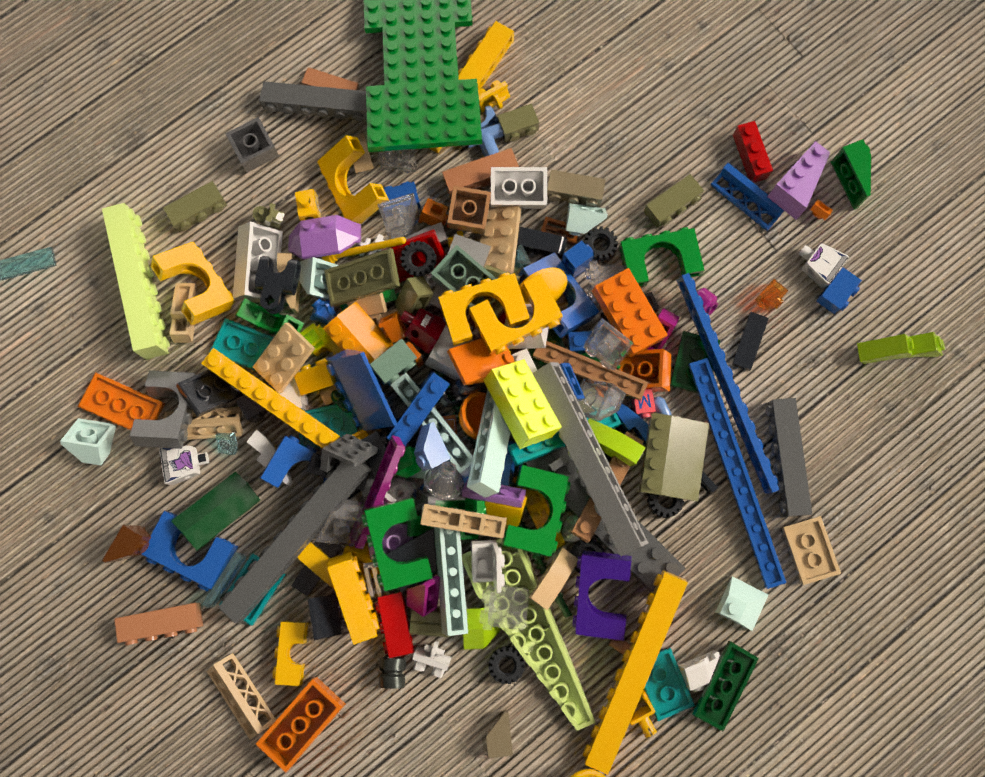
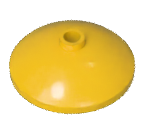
M559 268L539 270L523 281L525 282L542 274L555 301L562 296L567 286V276ZM522 282V283L519 285V287H520V290H521V293H522L524 302H525V304H530V302H529V300H528V298H527V296H526V294H525V292H524V290H523V288H522V286H523V282Z

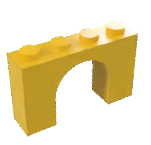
M346 135L322 156L317 163L328 183L329 189L336 199V204L339 206L343 218L361 224L387 203L389 199L382 185L369 183L356 195L351 194L347 186V174L350 167L365 154V151L358 137Z
M194 242L152 257L150 267L160 281L179 274H191L201 279L205 284L207 290L204 293L185 300L181 312L191 326L231 310L234 302L233 294L227 290L221 277L217 276L212 264L207 262L202 250Z
M504 273L494 280L490 278L484 279L478 285H465L459 291H446L441 294L442 296L438 297L453 346L472 340V333L465 313L470 302L478 297L488 296L499 301L504 309L510 328L527 323L530 319L515 273Z
M542 274L523 282L522 288L533 309V318L523 327L509 328L500 323L488 299L469 308V313L490 354L495 352L498 355L506 351L507 346L511 344L517 346L525 341L524 338L530 335L535 337L542 333V329L546 327L552 329L560 324L559 321H561L563 315Z

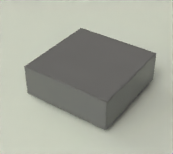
M564 455L551 463L548 468L554 473L567 465L570 460L567 455Z

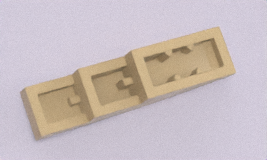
M424 504L421 525L503 539L507 518Z

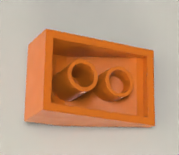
M482 338L447 350L463 385L484 383L483 380L491 369L515 362L507 347L506 351L498 355L495 352L490 354Z
M665 349L643 350L629 357L626 351H619L620 371L647 381L646 389H652V392H670L671 354Z

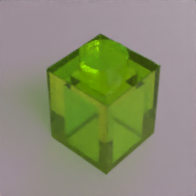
M314 323L300 332L315 348L311 355L328 343L325 338L327 333L321 326L317 328Z

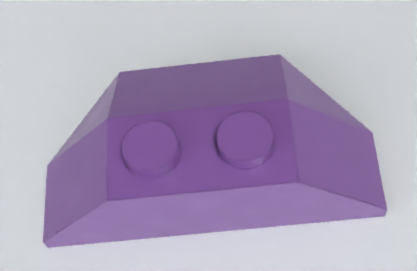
M338 215L300 221L289 235L288 251L302 259L340 254L353 244L361 241V225Z

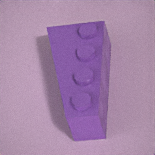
M815 141L776 184L767 197L797 220L809 204L830 152Z

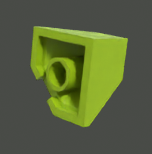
M466 608L468 634H463L464 650L484 649L502 628L487 608Z

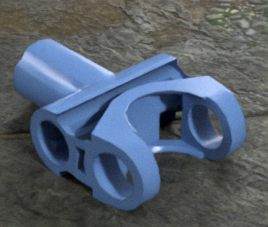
M490 105L484 107L486 119L481 123L482 144H478L484 157L499 152L494 139L503 137L501 124ZM467 145V146H468V148H472V147H475V146H477V145Z

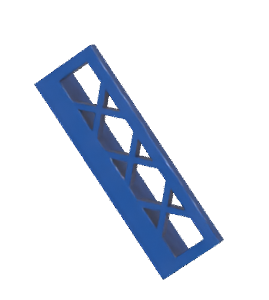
M729 163L723 167L721 173L710 184L711 187L766 231L771 228L784 212L781 207L767 197V193ZM723 178L728 182L729 187L722 188L717 182ZM733 191H740L743 199L734 198ZM747 203H755L757 205V211L749 210L747 208ZM761 214H768L773 218L769 224L765 223L762 220Z

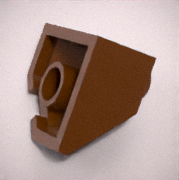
M123 525L102 561L112 563L141 555L149 547L150 534L142 526Z

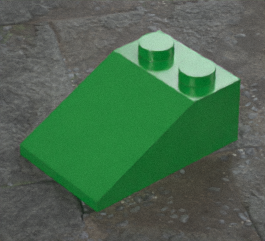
M864 139L843 146L830 162L853 210L858 209L871 195V153Z

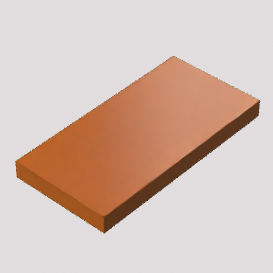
M95 372L77 407L131 430L134 419L157 420L165 403Z

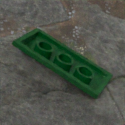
M235 471L171 520V522L192 547L198 551L260 502V499L250 485Z
M728 641L714 669L710 683L706 685L692 715L724 731L759 658L733 642Z

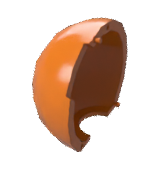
M483 392L470 394L461 404L458 416L463 431L475 440H477L486 393Z

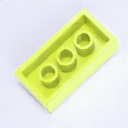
M525 359L491 369L483 381L519 449L552 438L560 430L561 425Z

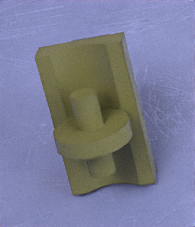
M270 203L269 209L264 206L254 208L252 216L255 221L259 223L264 222V226L280 229L284 212L275 210L276 204Z

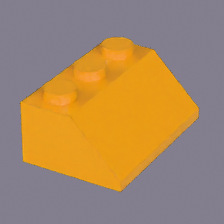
M357 302L338 314L323 328L342 351L346 349L363 351L369 364L394 345L389 338L385 337L383 331Z

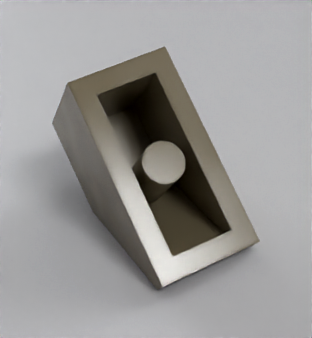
M508 710L503 711L486 733V740H483L484 753L488 752V758L513 756Z

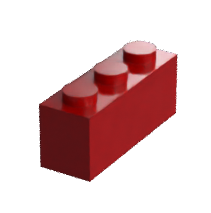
M752 121L738 125L733 133V138L748 179L753 183L767 180L773 172V168L756 122Z
M403 592L377 597L378 602H375L377 614L381 613L382 619L379 622L380 632L385 635L386 642H383L384 653L388 654L389 658L415 652Z

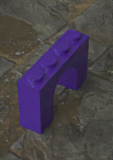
M585 550L582 556H578L577 568L581 570L580 576L576 577V588H579V595H575L574 608H577V615L573 616L572 627H576V635L624 641L627 615L609 613L597 609L592 604L588 592L590 586L600 579L629 581L632 556H620L619 554Z

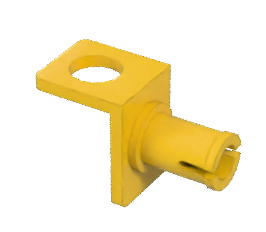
M643 690L642 697L646 706L634 712L630 725L638 722L644 736L648 738L651 737L650 732L653 735L657 732L649 718L650 715L655 713V710Z

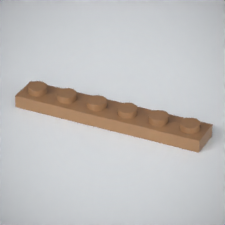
M546 341L545 348H536L533 354V358L545 363H570L575 375L638 401H641L648 385L647 381Z
M629 432L624 434L641 445L644 442ZM613 456L609 461V465L620 485L630 466ZM589 497L570 532L586 543L590 542L602 520L595 510V503L592 497Z

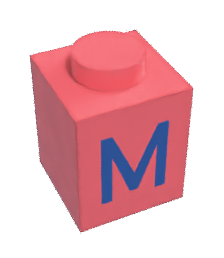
M652 389L645 390L641 401L631 398L633 412L642 419H648L651 413L656 412Z

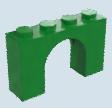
M683 227L675 232L663 231L659 235L653 236L652 234H646L637 239L629 237L621 241L619 246L623 269H630L640 287L647 286L649 282L645 265V254L654 248H666L672 251L678 259L682 275L689 273L690 277L693 278L701 276L705 271L695 228L688 229V227Z
M525 465L519 466L515 486L541 493L549 504V517L545 524L536 530L506 525L501 545L545 556H552V553L556 552L557 541H555L556 534L560 533L562 521L559 520L561 513H564L566 508V502L564 501L565 493H569L571 482H568L569 476Z
M409 497L364 509L365 514L361 516L364 527H369L370 534L366 536L369 547H374L375 554L371 556L374 567H379L380 574L376 575L379 587L383 586L384 591L433 578L427 556L399 562L390 559L382 548L384 534L390 527L418 518L413 498Z

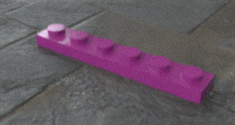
M391 436L351 536L355 547L358 549H364L366 542H368L366 535L370 534L369 527H364L361 515L365 514L364 509L384 504L385 494L389 491L392 477L397 472L400 457L404 455L405 446L400 437Z

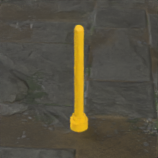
M398 237L353 247L340 254L322 256V259L335 263L338 258L403 245L406 243L405 237Z

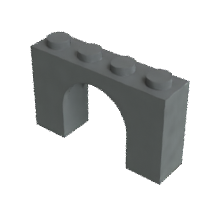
M149 370L145 383L149 397L172 398L179 401V405L176 411L165 419H134L130 438L135 446L183 448L184 441H187L188 425L192 423V409L176 385L195 376V373Z

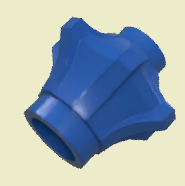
M318 299L311 305L313 307L310 317L312 321H318L327 325L337 316L334 307L330 306V300L322 301Z

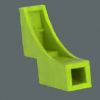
M934 332L914 336L900 334L857 343L859 359L863 364L911 357L943 356L942 351L945 350L943 339Z

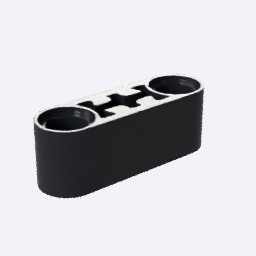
M519 227L517 250L543 256L556 253L559 259L563 258L567 238L552 233Z

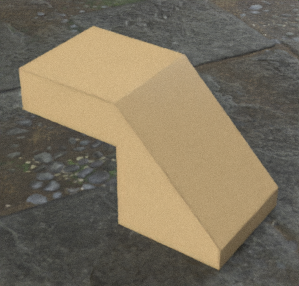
M364 133L352 136L358 137L365 151V154L353 164L355 172L359 173L374 169Z

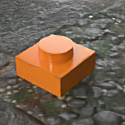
M819 199L810 209L815 217L824 220L833 211V209Z

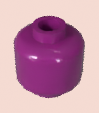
M706 288L696 290L703 300L705 313L711 315L718 306L717 296Z

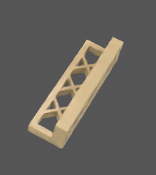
M240 407L217 408L200 417H197L192 410V417L197 418L193 419L192 423L188 425L187 440L242 436L243 429L240 421L242 411ZM175 411L165 412L163 419L169 417ZM230 414H236L235 417H227Z
M234 653L217 662L207 671L250 740L276 721V718ZM229 660L234 666L233 673L227 672L223 666ZM236 678L244 681V690L236 687ZM247 695L255 698V707L247 704ZM258 713L265 714L269 722L262 726L257 719Z

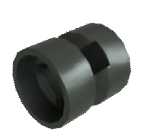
M380 658L379 670L382 671V674L379 675V688H405V675L402 672L406 669V658Z

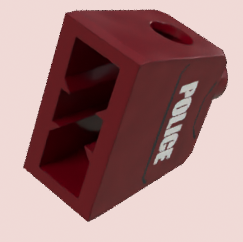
M422 308L418 310L415 316L405 310L399 319L408 325L404 333L405 336L428 354L437 343L446 326L442 318Z

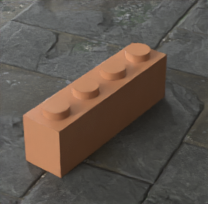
M512 148L443 171V180L450 198H452L453 186L481 190L482 187L488 185L491 186V167H519Z
M200 603L114 618L117 643L125 642V646L138 643L137 639L145 638V642L157 640V635L165 634V638L178 636L177 631L185 630V634L197 632L198 627H203Z

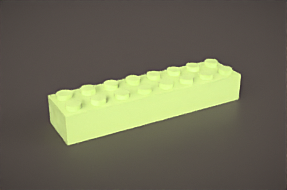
M125 203L102 208L133 352L146 360L169 354V340L164 335L166 327L159 313L162 312V309L156 299L158 291L152 282V277H154L153 270L148 264L150 256L144 247L146 239L140 229V226H142L141 218Z

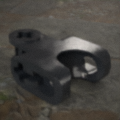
M261 256L255 278V290L262 291L260 298L261 306L268 313L277 315L284 308L286 295L294 296L296 294L301 265L298 260L291 259L287 262V266L282 272L274 273L272 259L269 256Z
M459 378L455 381V385L446 389L440 401L446 408L462 404L472 393H487L488 388L485 383L463 385ZM452 394L455 397L454 401L449 400L447 395Z

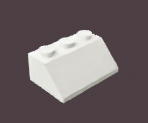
M491 167V208L519 206L521 209H546L547 167Z

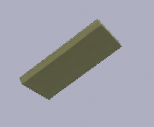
M391 248L324 270L331 307H337L400 287L394 252Z

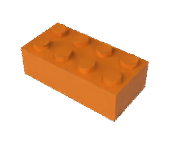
M629 268L595 285L593 288V295L629 357L662 341L668 335Z
M315 677L259 739L256 745L286 773L336 717L346 703L318 677Z

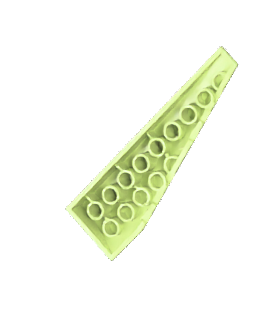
M502 538L496 539L497 546L501 547L505 562L504 567H501L505 579V586L501 587V593H496L493 581L473 583L471 551L462 554V562L475 593L484 602L488 611L495 617L502 630L509 636L511 642L527 664L534 670L541 683L548 689L549 694L559 704L561 710L575 729L578 731L595 724L596 721L550 607L548 610H545L529 598L539 581L527 552L501 545Z

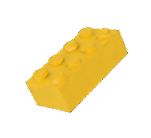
M350 551L328 559L327 568L353 645L377 637V629H380L376 612L372 613L371 611L373 610V603L370 594L365 593L367 585L363 574L359 575L360 564L357 555L353 556Z

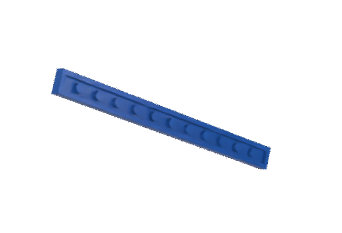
M689 273L682 275L676 280L764 493L776 492L779 490L778 479L771 471L770 460L765 456L763 443L755 432V424L748 416L747 405L742 401L740 388L733 380L732 369L725 361V353L720 348L718 336L710 325V317L705 313L703 300L697 294L695 281L690 277Z
M706 358L690 363L688 366L765 588L770 589L787 583L709 360Z

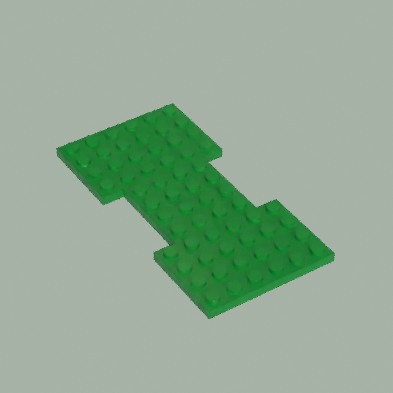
M364 0L365 34L383 32L384 85L366 86L368 152L482 144L477 79L459 80L455 27L473 26L471 0Z

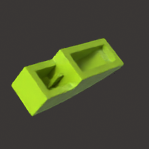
M592 419L587 420L604 453L610 457H617L630 467L637 464L645 449L644 446L611 427Z

